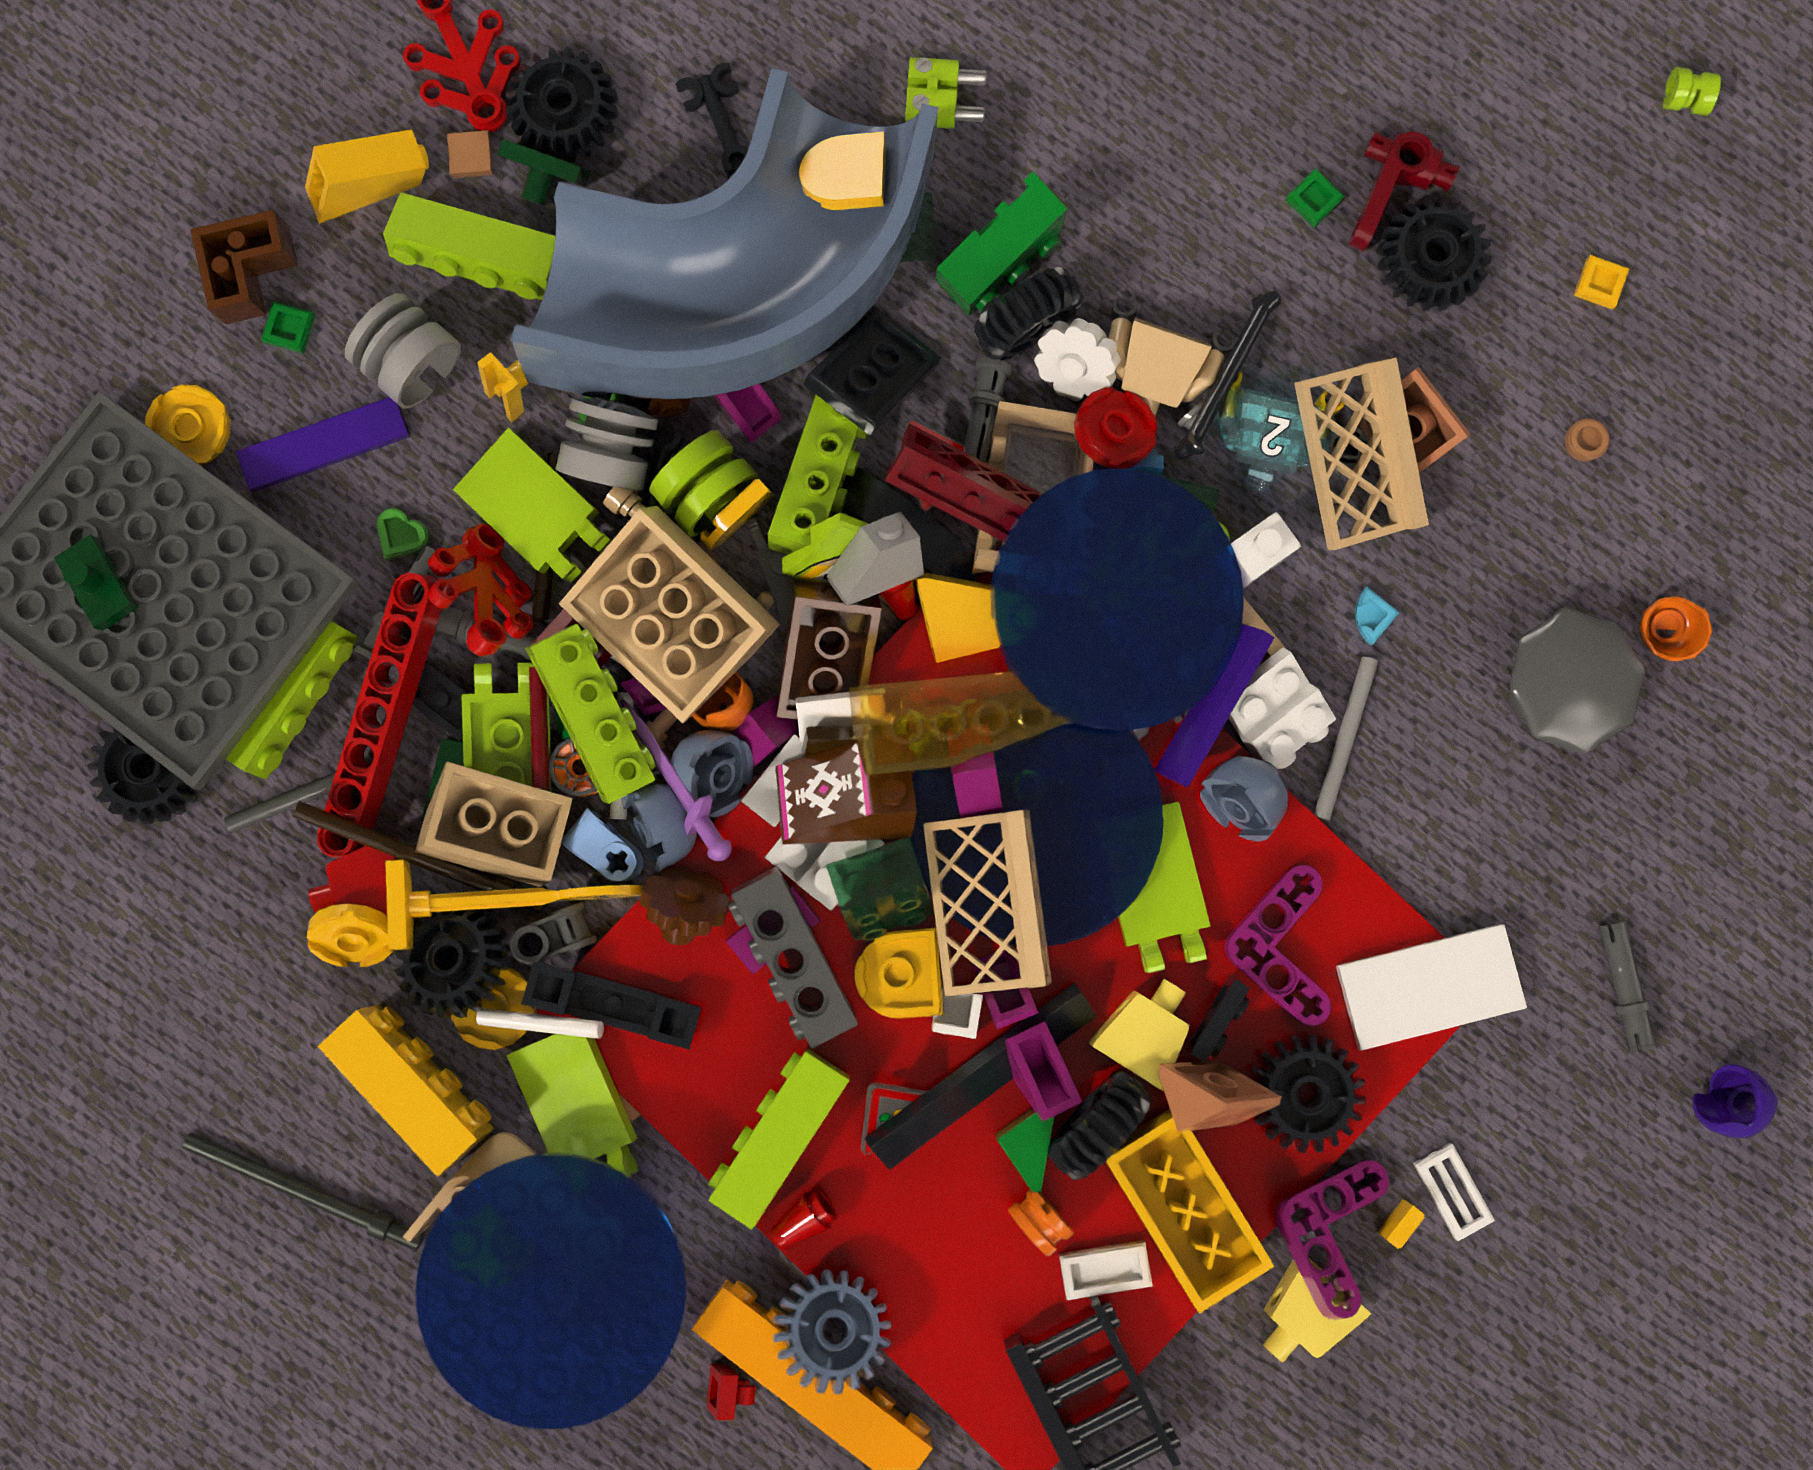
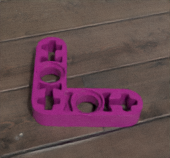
M1296 865L1284 871L1232 930L1225 940L1224 950L1229 961L1290 1016L1302 1024L1314 1026L1321 1024L1329 1016L1331 1010L1330 999L1319 986L1275 948V945L1318 898L1322 891L1323 883L1317 870L1306 865ZM1307 874L1310 878L1307 881L1310 891L1309 893H1296L1290 900L1298 904L1297 908L1293 910L1286 900L1277 897L1276 894L1281 890L1283 895H1289L1296 885L1292 880L1293 876L1303 877ZM1274 903L1283 909L1285 916L1283 923L1278 928L1271 929L1263 923L1262 911L1267 905ZM1252 938L1254 942L1251 945V949L1259 957L1264 958L1266 951L1271 954V957L1259 965L1256 974L1251 971V968L1256 966L1257 963L1251 957L1245 955L1240 958L1237 957L1236 954L1239 951V947L1235 943L1238 939L1247 941ZM1276 964L1284 966L1289 975L1288 982L1280 989L1271 988L1266 981V972L1271 966ZM1299 980L1303 985L1297 988V991L1307 998H1313L1315 995L1318 998L1315 1006L1319 1011L1316 1015L1306 1013L1303 1016L1301 1011L1304 1005L1296 997L1290 996L1288 1003L1283 999V997L1294 991Z
M1373 1160L1352 1164L1285 1198L1278 1204L1275 1210V1220L1318 1310L1328 1319L1340 1320L1353 1317L1361 1306L1360 1291L1327 1225L1381 1198L1386 1193L1389 1187L1387 1171L1381 1164ZM1364 1175H1372L1373 1182L1368 1187L1353 1191L1349 1185L1363 1179ZM1328 1186L1335 1188L1341 1197V1205L1336 1211L1328 1208L1324 1202L1323 1194ZM1301 1209L1305 1217L1301 1218L1300 1222L1293 1223L1291 1215L1295 1213V1210ZM1314 1231L1316 1237L1305 1239L1301 1242L1299 1236L1307 1235L1308 1232ZM1313 1245L1320 1246L1326 1253L1327 1263L1322 1270L1316 1269L1310 1263L1309 1250ZM1335 1274V1279H1330L1327 1283H1321V1277ZM1342 1291L1345 1299L1340 1302L1341 1306H1334L1331 1299L1336 1296V1292Z

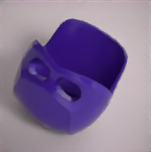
M1725 1064L1716 1070L1711 1076L1707 1094L1695 1093L1692 1099L1695 1116L1703 1126L1714 1133L1735 1139L1749 1138L1763 1131L1774 1118L1778 1107V1099L1768 1083L1757 1072L1736 1064Z

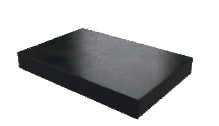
M876 308L807 375L803 385L871 436L933 372L942 357Z

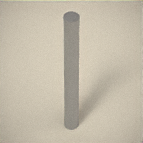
M1365 656L1361 658L1314 811V815L1317 818L1330 821L1378 665V660Z

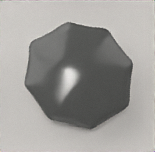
M1564 607L1558 610L1552 617L1521 636L1511 673L1509 706L1528 727L1534 738L1575 753L1587 754L1634 722L1639 693L1645 675V667L1629 645L1618 624Z

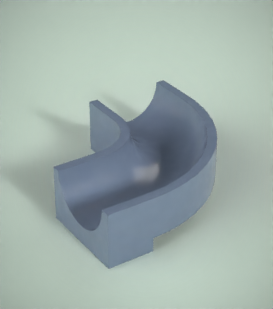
M771 68L748 152L742 164L730 179L711 193L688 202L654 204L558 182L554 195L556 207L555 246L547 287L533 322L529 327L515 324L511 337V343L527 382L592 398L601 397L609 400L612 393L640 398L661 399L707 397L741 390L774 379L801 366L829 348L854 327L877 301L892 279L907 249L911 234L916 230L934 158L939 107L922 103L919 113L913 119L895 126L874 127L854 124L837 119L812 106L794 89L788 72ZM884 132L886 139L884 206L830 210L821 207L819 202L804 194L799 177V167L803 157L813 146L835 136Z

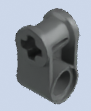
M584 902L558 910L547 915L544 919L518 929L513 934L510 942L511 953L515 959L521 963L533 964V961L543 962L562 954L563 956L597 943V936L591 935L582 912L585 909ZM530 932L538 934L543 941L542 951L535 957L526 954L522 946L523 939Z

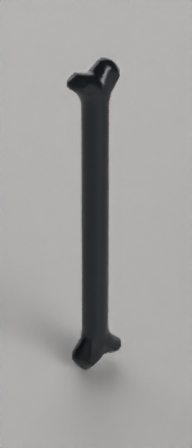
M1267 292L1262 297L1251 300L1253 311L1190 430L1174 447L1175 456L1179 460L1188 459L1194 454L1204 453L1202 441L1268 316L1281 304V296L1278 292Z

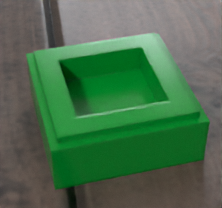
M1315 168L1285 198V201L1315 228L1345 196Z
M273 301L261 341L265 344L304 354L316 315L307 310Z

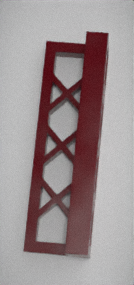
M908 425L903 434L901 449L887 471L885 481L1032 557H1039L1059 527L1060 502L916 426Z

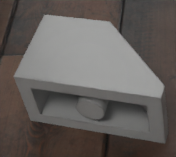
M901 511L862 526L827 574L829 583L843 603L848 606L923 576L920 536Z

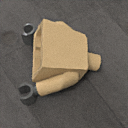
M1119 298L1114 300L1111 311L1113 321L1111 323L1109 339L1116 343V352H1118L1121 358V362L1115 370L1116 378L1122 381L1121 389L1139 396L1149 405L1152 413L1156 416L1160 403L1177 408L1181 402L1193 401L1214 384L1224 364L1225 357L1232 351L1236 343L1234 337L1227 347H1223L1217 342V336L1221 330H1216L1208 342L1135 318L1137 312L1136 301H1133L1130 312L1123 313L1117 308Z

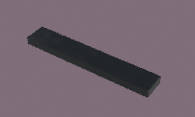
M1075 983L1037 1010L1038 1014L1027 1017L864 1139L870 1149L889 1170L1013 1079L1005 1044L1006 1039L1045 1021L1056 1046H1058L1097 1017Z

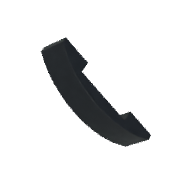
M857 467L854 476L848 475L845 478L842 488L847 489L848 493L843 510L852 517L869 524L901 511L920 536L923 568L927 570V573L973 582L980 576L981 573L972 574L975 554L906 498L859 467Z
M533 961L521 1004L560 1015L568 1014L586 1020L602 1021L604 1025L648 1036V1039L690 1050L702 1008L689 1002L622 982Z

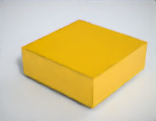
M1589 255L1583 267L1574 296L1613 310L1617 306L1629 268Z
M1402 1199L1377 1233L1397 1249L1402 1248L1423 1221L1425 1214L1414 1205Z

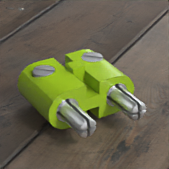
M910 57L905 122L913 119L919 113L922 103L939 107L937 128L954 129L955 120L982 122L985 113L983 107L956 105L957 84L985 85L987 81L986 71L959 69V60Z

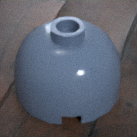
M715 729L691 733L680 742L673 752L670 761L695 801L707 795L712 797L710 817L727 814L735 808L743 798L738 797L743 783L750 785L753 776V756L749 745L739 740L733 734Z
M1244 756L1231 758L1217 765L1201 783L1205 787L1200 792V797L1207 811L1225 828L1229 825V821H1231L1236 827L1242 829L1238 836L1247 840L1257 842L1267 840L1278 827L1287 811L1288 792L1277 768L1265 760Z
M659 783L648 784L622 797L624 809L632 806L635 816L633 817L634 825L630 821L627 822L643 856L648 863L657 860L654 867L655 871H660L673 865L688 855L694 847L697 833L686 835L684 822L688 813L669 785Z

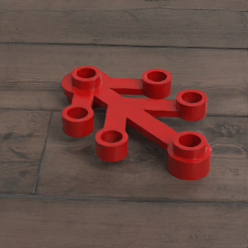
M417 0L423 14L428 19L436 21L453 60L429 52L421 44L412 43L403 51L404 62L413 71L426 69L463 82L470 94L468 96L445 89L438 80L429 79L423 82L419 92L422 100L430 107L443 105L466 113L468 121L478 131L488 130L491 133L499 130L508 118L506 114L507 105L502 97L511 73L519 69L521 62L520 55L514 47L510 45L501 46L495 53L494 58L497 65L485 89L480 74L494 38L499 36L504 30V22L501 15L492 9L485 10L479 15V28L468 53L450 14L453 10V0H443L444 4L438 9L430 8L433 0ZM489 18L498 20V24L493 29L484 27L485 21ZM417 51L423 53V58L420 62L412 63L409 61L412 53ZM505 54H513L515 56V60L510 65H503L501 63V58ZM430 88H439L440 94L437 98L429 99L426 97V93ZM490 106L495 109L494 114L488 118L480 116L481 110L485 107Z
M481 523L466 530L462 536V544L449 549L437 548L428 559L429 568L440 577L449 576L458 566V563L470 559L474 560V570L449 580L438 579L428 590L427 595L435 606L446 609L450 607L459 595L474 589V624L467 632L466 643L474 654L484 657L495 654L507 640L506 632L515 639H523L532 630L533 621L527 613L520 609L532 597L530 587L518 578L501 557L502 548L504 547L503 537L490 525ZM492 570L505 583L506 587L504 589L492 575ZM493 601L507 617L504 620L503 626L493 619Z

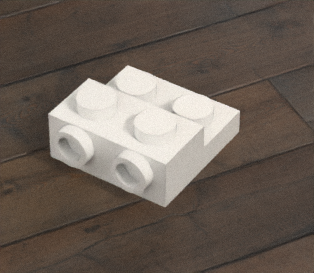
M1283 647L1258 666L1228 718L1250 754L1256 759L1270 762L1277 769H1283L1291 765L1296 759L1295 752L1307 742L1315 743L1322 740L1329 732L1328 725L1336 720L1320 690L1309 683L1293 654Z
M780 837L765 858L773 865L778 866L783 873L832 911L836 905H839L842 909L848 905L859 891V888L853 883L863 871L871 875L886 855L880 851L885 844L882 840L782 845V838Z

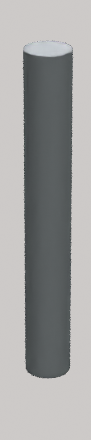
M335 773L225 817V826L230 833H233L297 806L298 801L307 803L329 794Z

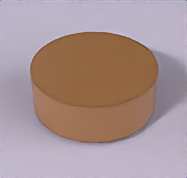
M1582 419L1568 429L1565 435V447L1568 453L1576 460L1582 462L1593 461L1602 456L1607 451L1610 443L1607 428L1595 419Z

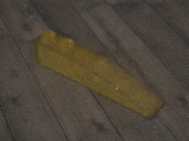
M1113 662L849 688L853 733L865 775L955 766L971 758L1004 748L1006 745L1044 733V731L1071 723L1117 705Z

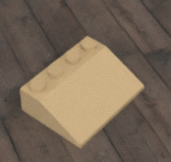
M658 506L640 508L559 603L584 629H588L591 635L682 723L686 722L761 647L780 625L775 618Z

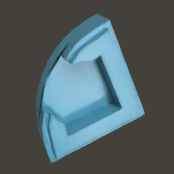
M1366 586L1358 597L1355 619L1360 634L1371 646L1399 612Z

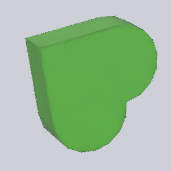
M389 508L379 515L377 530L385 560L419 553L423 545H429L430 532L428 528L419 521L410 520L409 516L402 510Z

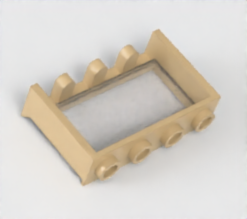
M999 401L991 437L988 465L1059 501V527L1039 557H1032L978 529L972 574L991 572L1069 585V588H1073L1079 574L1084 575L1087 572L1090 549H1083L1085 535L1090 536L1093 529L1095 511L1088 510L1089 497L1096 496L1099 472L1093 471L1094 461L1083 452L1075 438L1073 423L1076 416L1075 413Z

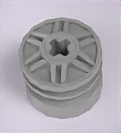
M395 293L373 306L357 323L345 346V358L357 369H360L369 380L378 379V387L402 409L412 408L423 402L433 392L419 378L423 371L430 365L442 377L446 378L455 367L460 356L461 344L437 322H428V315L420 307H416L414 302L404 293Z
M572 397L569 409L585 414L587 418L586 421L568 418L566 419L565 426L583 434L582 441L561 442L556 470L576 478L630 490H643L649 462L631 453L633 446H653L654 439L638 434L636 431L637 427L656 430L659 419L644 413L636 406L601 397L585 399Z

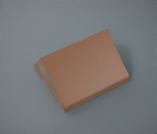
M1418 367L1402 379L1401 383L1418 471L1420 473L1471 434ZM1362 417L1358 425L1370 439L1372 436L1370 422Z
M1217 1059L1207 1060L1206 1063L1203 1061L1160 1064L1158 1070L1178 1132L1234 1126L1278 1106L1282 1098L1280 1095Z

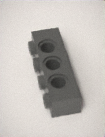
M776 866L733 888L731 896L734 901L728 903V907L738 926L746 924L754 939L748 941V945L758 964L761 965L766 962L774 977L770 978L768 983L777 1001L781 1003L786 1000L794 1015L788 1017V1021L797 1039L801 1041L806 1038L812 1049L857 1026L856 1014L779 867ZM775 910L782 915L783 923L778 929L769 931L760 926L758 922L759 916L764 911ZM789 948L800 951L803 955L801 964L795 968L782 966L778 960L782 951ZM806 987H816L823 993V997L818 1004L807 1006L800 1002L798 998L800 992Z

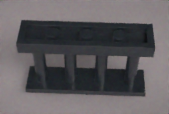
M1097 1295L1088 1297L1096 1312L1095 1314L1035 1345L1032 1341L1024 1344L1019 1332L1003 1340L1006 1352L1065 1470H1126L1163 1450L1173 1468L1181 1464L1175 1449L1182 1445L1170 1421L1161 1424L1114 1330L1122 1325L1110 1301L1102 1305ZM1102 1330L1105 1331L1115 1354L1055 1385L1052 1381L1044 1384L1037 1370L1044 1366L1042 1361ZM1122 1370L1125 1371L1135 1391L1133 1395L1075 1425L1072 1421L1064 1424L1057 1410L1064 1406L1062 1401ZM1142 1410L1145 1411L1155 1431L1153 1435L1095 1465L1092 1461L1086 1464L1083 1463L1077 1449L1084 1446L1082 1441Z

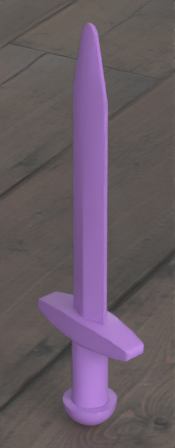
M622 699V707H627L636 723L637 729L634 732L642 744L648 748L658 769L688 813L684 822L686 835H694L698 832L709 849L707 856L714 861L725 860L730 855L732 846L729 840H723L708 817L712 806V797L707 795L695 801L643 720Z

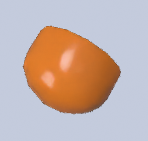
M1679 596L1655 600L1643 611L1638 626L1642 643L1652 654L1675 662L1695 658L1708 646L1713 632L1710 617L1705 608ZM1655 629L1676 631L1672 636L1662 638L1656 633Z

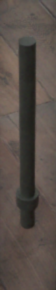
M189 1133L182 1144V1149L367 1229V1235L380 1241H385L387 1238L415 1251L419 1249L423 1242V1234H420L411 1242L403 1238L409 1228L394 1222V1216L380 1210L375 1214L196 1134Z

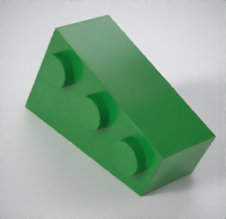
M1033 171L1023 180L1026 183L1025 191L1010 205L1003 201L994 210L998 215L979 232L974 230L936 268V281L968 316L977 308L981 313L986 311L988 306L995 303L1000 295L997 291L1007 282L1012 286L1017 284L1030 271L1028 264L1038 255L1043 259L1048 257L1061 243L1058 237L1061 235L1067 207Z

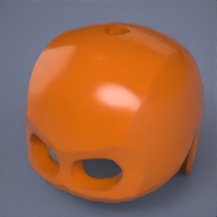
M736 671L692 717L707 729H715L727 733L734 731L743 723L746 715L752 711L754 704L753 693L748 684ZM722 705H726L727 708L725 710H720Z

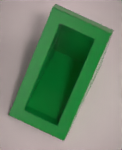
M1033 1108L995 1133V1136L1031 1191L1041 1193L1054 1116L1041 1121Z

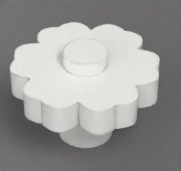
M1081 318L1074 319L1070 326L1063 321H1056L1039 339L1038 345L1041 350L1035 357V364L1039 368L1038 371L1041 379L1047 382H1054V391L1058 395L1068 397L1073 401H1079L1084 395L1089 396L1094 391L1111 387L1115 382V370L1121 362V358L1118 352H1116V343L1107 338L1105 332L1097 324L1088 323Z

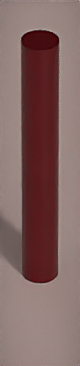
M529 667L532 787L549 791L547 691L535 667Z

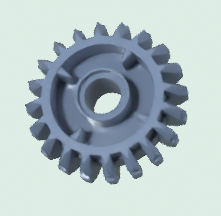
M831 1270L822 1271L821 1285L813 1274L806 1276L805 1285L808 1291L798 1283L794 1284L790 1290L797 1301L795 1302L785 1297L779 1303L784 1310L789 1312V1316L776 1315L773 1320L777 1325L786 1326L785 1332L772 1336L773 1342L786 1341L788 1349L781 1350L776 1354L778 1360H783L790 1356L794 1360L787 1367L786 1373L788 1376H792L802 1369L804 1373L799 1382V1385L802 1387H807L813 1378L816 1377L815 1389L816 1393L820 1394L825 1393L829 1380L833 1393L841 1394L844 1390V1378L852 1390L860 1387L858 1373L867 1380L872 1379L875 1374L868 1362L870 1361L876 1365H882L885 1362V1358L876 1351V1347L887 1348L891 1344V1340L888 1338L879 1337V1331L891 1328V1321L879 1322L877 1314L885 1312L887 1306L885 1303H881L873 1307L870 1302L877 1296L878 1291L872 1288L862 1294L860 1291L865 1281L862 1277H857L851 1286H848L849 1274L848 1271L844 1270L839 1272L836 1283H834ZM827 1319H833L841 1326L842 1336L837 1344L829 1343L823 1336L822 1328Z

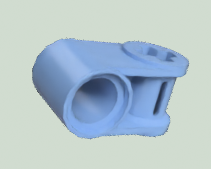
M587 807L562 838L561 843L574 855L590 864L611 881H630L635 879L643 869L644 859L642 853L636 846L619 834L612 824L602 822L599 819L602 816ZM615 854L628 855L625 859V863L629 866L627 870H614L617 866L616 860L613 859Z

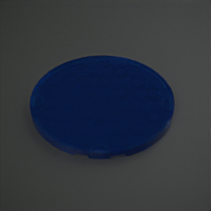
M1131 469L1090 471L1065 480L1042 493L1040 497L1019 515L1008 531L995 562L990 596L991 615L995 621L996 632L1001 645L999 647L1014 676L1023 683L1040 704L1051 712L1082 726L1112 731L1137 730L1167 722L1193 707L1207 695L1226 670L1234 654L1240 635L1244 607L1243 584L1235 552L1227 535L1211 512L1197 498L1175 483L1151 473Z
M1044 689L1017 690L1000 693L972 704L948 721L932 738L923 751L912 776L917 814L912 838H907L914 866L921 881L932 896L923 823L961 819L946 734L989 727L1003 812L1001 813L1019 810H1029L1047 946L1066 944L1099 931L1121 915L1137 898L1148 881L1160 851L1164 824L1161 790L1155 770L1146 752L1132 733L1113 715L1097 705L1068 693ZM1001 822L985 824L974 838L992 854L1003 841ZM975 826L961 827L960 829L969 835ZM952 829L935 831L937 849L951 859L965 840ZM969 844L956 864L975 878L989 858ZM1003 850L998 858L1006 864L1005 852ZM939 859L941 872L943 868L946 866V863ZM993 863L980 880V883L999 897L1009 884L1008 875L1003 869ZM952 868L942 880L943 892L955 902L970 885V882ZM975 887L961 907L981 921L995 902ZM1009 893L1004 902L1012 907ZM944 901L945 911L948 913L952 907ZM999 906L985 926L1005 940L1014 929L1013 916ZM958 912L952 917L971 931L976 927ZM980 931V932L978 933V934H980V935H982V936H984V937H986V938L991 939L989 936H987V935H986L984 932H982V931ZM1016 936L1009 943V945L1017 946Z
M542 1153L520 1157L505 1162L472 1181L454 1197L436 1220L427 1237L417 1271L416 1310L419 1327L431 1359L441 1375L459 1395L480 1411L501 1421L526 1428L547 1430L581 1426L604 1418L631 1402L652 1382L667 1361L680 1332L686 1308L687 1276L683 1252L679 1239L658 1202L637 1181L634 1182L620 1171L612 1168L613 1166L590 1157L566 1153Z

